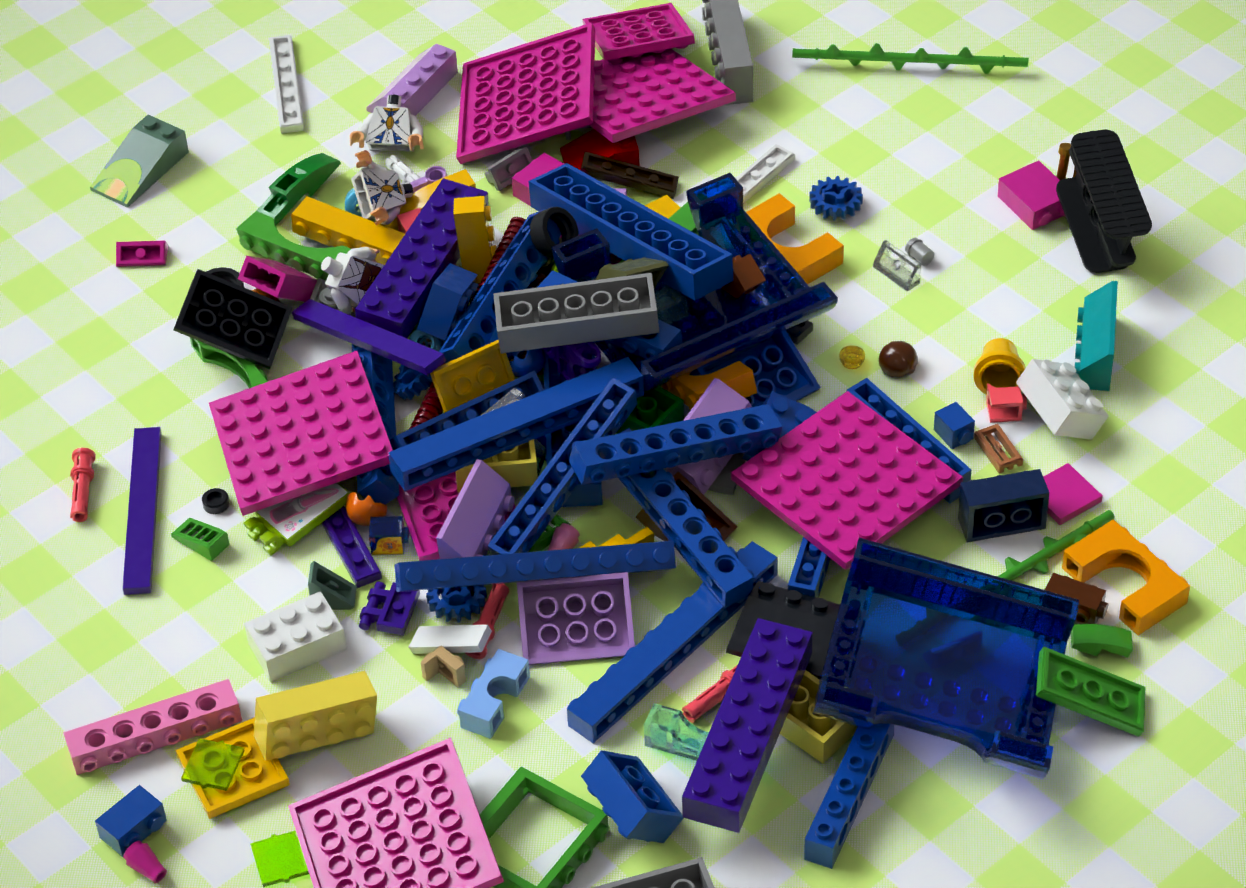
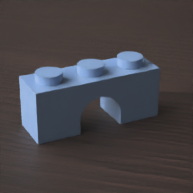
M498 649L493 658H489L486 661L480 678H476L473 681L467 698L462 699L459 703L457 714L460 719V727L491 739L504 719L503 702L494 698V696L509 694L518 697L530 678L529 660Z

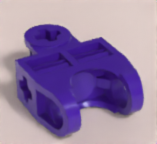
M594 342L542 348L549 358L557 362L558 373L567 381L596 370L595 367L601 362V351Z

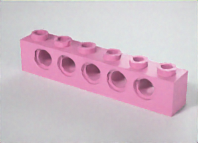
M226 679L63 733L76 775L113 763H119L140 754L149 753L155 749L174 745L195 736L204 735L207 732L222 727H229L241 722L242 717L230 680Z

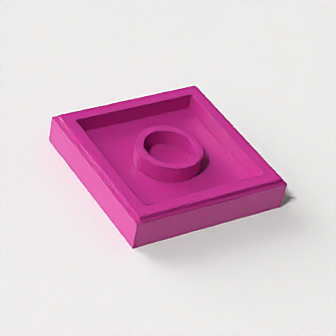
M1069 463L1043 476L1050 492L1047 514L1059 525L1102 502L1103 495Z

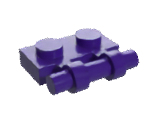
M378 581L375 583L374 588L370 589L367 596L368 603L361 610L359 628L368 630L372 623L377 622V631L404 636L420 596V591L397 592L395 582L392 583L390 590H385L386 585ZM384 603L383 608L379 609L378 605Z

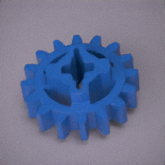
M828 176L825 182L818 180V186L812 185V191L809 193L810 208L815 209L816 215L823 213L824 219L832 216L833 221H836L837 217L845 220L847 214L853 217L855 216V211H860L863 204L862 188L857 187L856 181L849 183V178L847 177L844 180H840L839 176H836L835 179H831Z
M400 365V373L394 376L396 379L393 382L394 392L405 401L407 398L412 400L414 395L418 397L422 390H427L433 380L430 374L425 375Z
M481 585L428 590L426 597L430 612L435 611L437 618L444 615L446 622L456 618L457 623H460L461 617L471 620V613L480 614V607H484L487 593L486 587Z

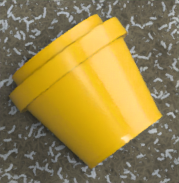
M996 338L985 344L973 372L974 382L977 388L987 395V383L996 388L1018 386L1016 381L1026 366L1019 357L1015 344L1004 338Z

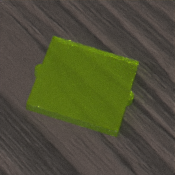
M199 738L181 777L182 782L201 785L203 789L210 787L227 791L245 751L244 747L225 744L224 741L215 742Z
M296 830L278 836L273 834L271 838L250 843L263 887L280 882L289 883L291 879L309 874Z

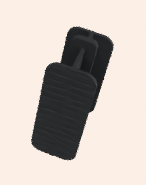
M1107 129L1078 133L1073 136L1069 149V154L1077 173L1075 177L1065 178L1058 182L1056 192L1085 268L1093 273L1125 269L1133 265L1136 260L1131 244L1132 237L1148 234L1152 228L1151 218L1117 133Z

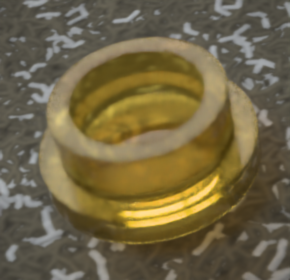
M846 346L841 349L839 359L845 368L857 369L865 360V352L858 346Z

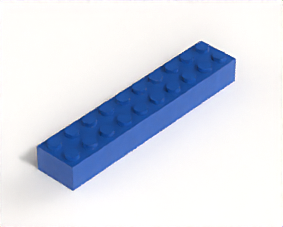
M568 163L528 181L532 208L537 211L546 210L551 207L566 209L575 219L579 235L624 261L643 257L666 261L669 266L660 281L694 301L734 281L733 257L731 253Z

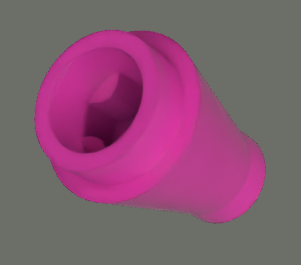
M136 841L124 853L123 858L126 860V865L149 878L153 883H158L165 877L167 870L162 866L148 843Z

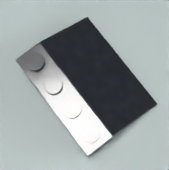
M197 269L173 331L270 370L293 307Z
M758 581L746 600L727 646L726 653L739 657L742 656L757 618L813 632L812 656L806 671L823 682L834 684L860 639L864 611L854 609L851 606L829 602L823 598L805 595L796 590H788L774 586L771 583Z

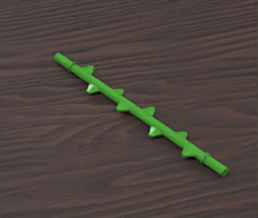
M875 43L870 51L839 50L834 44L830 45L827 50L818 48H793L792 58L849 60L853 66H857L861 61L892 62L896 70H901L906 62L936 63L941 69H946L949 64L980 65L983 72L989 74L994 66H1002V68L1004 66L1028 67L1029 58L1005 57V55L1003 57L974 56L968 47H963L958 55L928 54L924 48H919L916 53L884 52L878 43Z
M1107 510L1091 521L1084 522V525L1059 540L1047 536L1044 537L1043 543L1045 548L1022 562L1007 557L1005 559L1006 572L981 587L965 584L963 587L965 596L941 611L930 605L925 606L926 620L917 622L916 626L895 637L896 644L899 647H903L917 637L926 635L927 631L951 617L966 622L969 619L967 607L992 592L1006 596L1009 594L1007 583L1032 568L1043 574L1049 571L1047 559L1080 541L1109 521L1114 520L1113 512Z

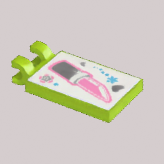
M337 482L256 511L257 518H249L243 524L249 530L247 532L248 536L253 541L260 538L265 544L264 550L271 556L284 543L291 547L346 504L347 495L350 492Z

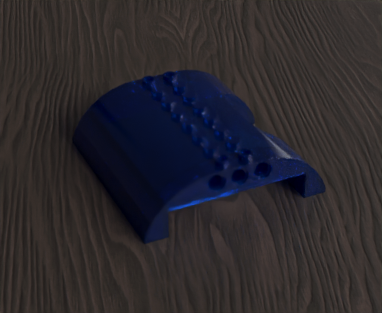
M731 173L687 190L686 195L690 211L700 237L732 254V257L740 255L743 258L751 254L766 281L758 289L739 299H736L720 288L695 301L659 281L654 289L658 319L681 330L682 344L645 359L605 340L595 341L611 363L629 357L643 375L644 392L829 312L838 302V297L825 282L809 287L744 211L743 187ZM597 228L552 247L558 273L577 282L596 280L599 270L603 266L611 264L610 244Z
M859 538L834 623L812 713L869 730L876 724L903 726L965 745L974 750L984 763L1044 779L1049 772L1053 753V746L1049 745L1056 704L1036 696L1039 652L1043 647H1047L1065 655L1067 641L1076 621L1079 600Z

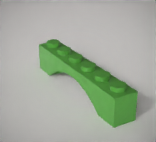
M257 211L236 228L240 238L239 242L246 250L254 251L263 257L279 261L298 271H303L325 281L329 273L321 269L323 260L326 257L336 259L340 252L347 254L351 249L346 246L314 248L295 244L285 239L278 232L272 217Z
M190 338L191 347L203 362L216 364L238 375L248 388L268 382L262 369L258 370L255 363Z

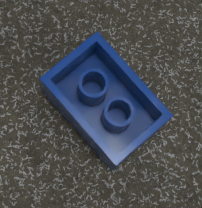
M450 263L431 287L417 330L446 341L469 307L468 304L478 289L479 284L475 283L478 274Z
M601 750L581 775L588 785L587 790L599 800L603 806L602 810L614 820L618 826V832L627 839L664 843L684 819L682 813L637 756Z

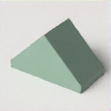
M313 561L310 564L308 579L309 595L321 591L332 610L353 609L357 586Z

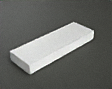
M488 624L419 626L408 648L413 654H428L440 646H443L450 653L482 652L492 630Z

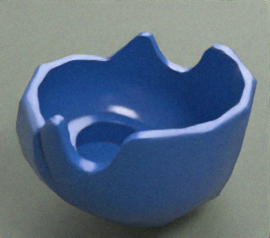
M542 348L526 350L527 354L524 359L514 356V361L509 363L515 377L519 378L534 370L537 374L543 369L546 361Z

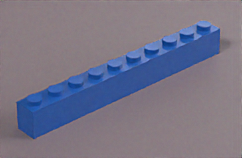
M629 357L623 358L388 452L390 471L406 492L461 468L475 464L477 459L485 460L515 446L522 445L530 440L580 421L612 377L634 389L636 398L643 396V375Z
M674 541L400 562L394 564L396 591L408 592L612 573L671 570L676 568Z
M752 541L745 548L738 550V559L744 566H748L754 574L753 588L758 581L769 583L778 575V557ZM703 582L691 597L683 600L680 607L672 614L666 615L659 626L654 630H650L644 639L635 647H631L619 662L612 664L598 681L592 682L579 698H575L569 703L567 707L568 726L594 744L745 605L748 596L724 608Z

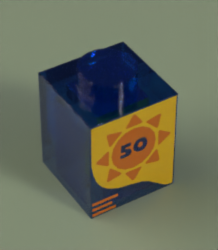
M403 516L370 517L369 542L371 555L404 554L405 543L410 541L409 527H404Z

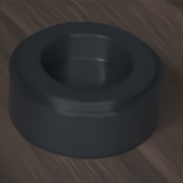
M220 488L206 491L202 496L203 509L210 514H220L226 511L229 507L227 492Z

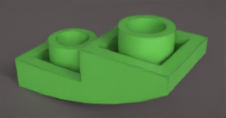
M1101 624L1072 625L1070 628L1071 648L1077 649L1080 652L1098 656L1100 651L1104 649L1110 653L1128 658L1133 651L1132 633L1129 630Z

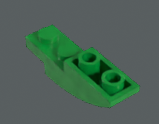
M319 153L298 162L268 187L272 194L256 211L272 217L277 225L304 194L312 197L341 164L340 160L324 153Z

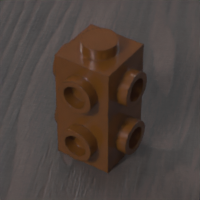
M1053 572L1043 591L1041 610L1075 621L1078 624H1096L1099 618L1104 619L1109 603L1105 602L1106 590Z

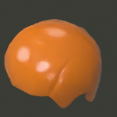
M352 492L347 495L346 511L350 520L355 524L374 526L380 524L386 518L387 505L375 503L370 495L364 500H359L358 494Z

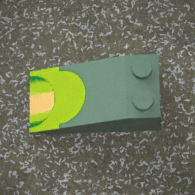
M148 114L131 129L92 183L90 190L128 208L189 153L185 131Z

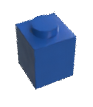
M957 402L935 412L934 431L951 449L965 445L974 439L975 420Z

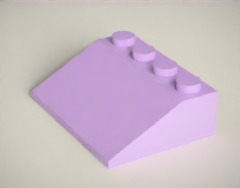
M628 572L517 582L523 658L529 660V665L624 657L631 647H635Z

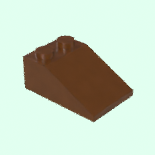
M677 472L673 476L676 485L681 491L685 490L688 493L691 503L696 509L703 511L707 522L712 528L718 529L722 540L725 541L738 526L680 472ZM642 508L635 518L654 532L656 537L663 541H669Z

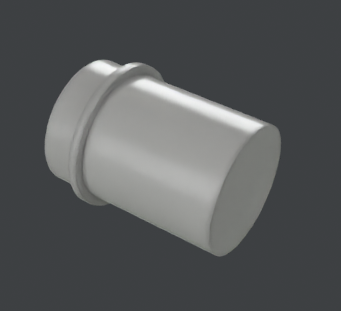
M914 237L905 246L907 254L923 266L928 265L934 258V252L921 239Z

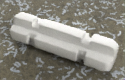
M391 155L390 158H386V167L391 171H396L399 178L405 183L421 178L404 162L400 161L397 156Z

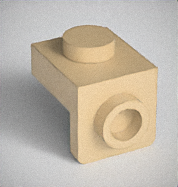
M443 646L428 653L421 661L422 677L426 681L440 673L458 688L466 682V666L464 661L458 655L451 654Z

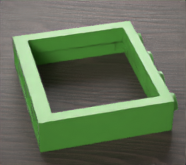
M521 766L480 814L489 839L528 793L535 795L588 825L537 886L499 865L504 882L493 887L562 888L564 884H569L573 880L578 867L582 863H586L590 859L596 845L605 840V834L610 829L608 815L603 810Z

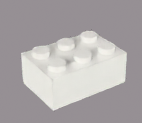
M1032 359L1016 381L1019 388L1054 435L1092 440L1109 417L1103 409L1102 403L1094 397L1089 390L1088 384L1081 380L1076 373V368L1070 363L1052 362L1047 359Z
M321 591L244 623L248 645L270 682L347 650L344 629Z

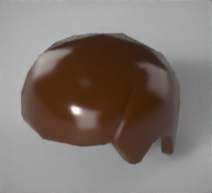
M891 341L882 348L879 354V366L883 373L890 377H903L907 374H912L918 364L916 350L905 341Z

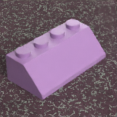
M437 43L423 51L366 107V110L373 113L376 106L387 107L388 95H399L402 97L401 107L408 108L410 113L416 116L458 73L456 51Z
M714 378L683 421L751 408L752 406L747 399L720 379ZM734 454L666 469L672 476L680 472L704 495Z
M477 459L436 537L440 559L486 556L489 551L487 545L504 524L507 512H511L513 509L514 496H511L510 484L482 460Z

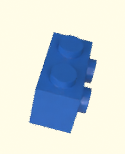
M138 785L97 818L95 824L99 838L123 857L131 844L136 841L142 842L151 833L158 831L167 819L163 803L141 785Z

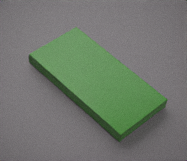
M1043 647L1040 650L1036 689L1037 697L1138 737L1144 732L1146 687L1047 647Z

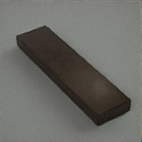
M589 152L584 153L580 169L593 178L660 196L668 195L671 199L675 197L679 178L678 176Z

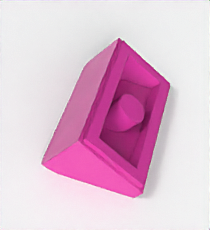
M165 240L116 242V267L166 265L168 244Z

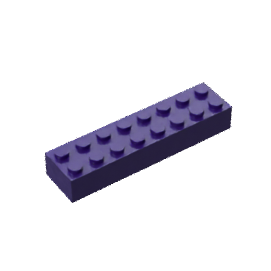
M443 178L356 306V318L408 338L422 316L434 281L450 263L455 265L460 258L453 215L454 198L484 196L486 206H489L488 192Z
M757 618L683 792V818L740 833L812 656L813 632Z

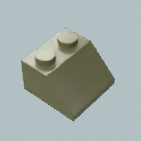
M645 257L635 260L628 259L622 263L603 266L599 270L596 280L652 273L653 287L655 289L669 265L666 261Z

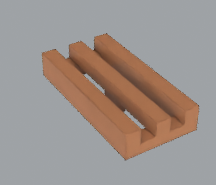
M999 424L974 432V439L999 474L1004 472V468L1011 470L1015 464L1018 467L1023 465V458ZM992 432H994V434L996 435V437L998 438V440L1001 442V444L1003 445V447L1006 449V451L1008 452V454H1009L1010 457H1011L1010 459L1007 457V455L1005 454V452L1002 450V446L1000 445V443L995 440V438H994L993 435L991 434Z

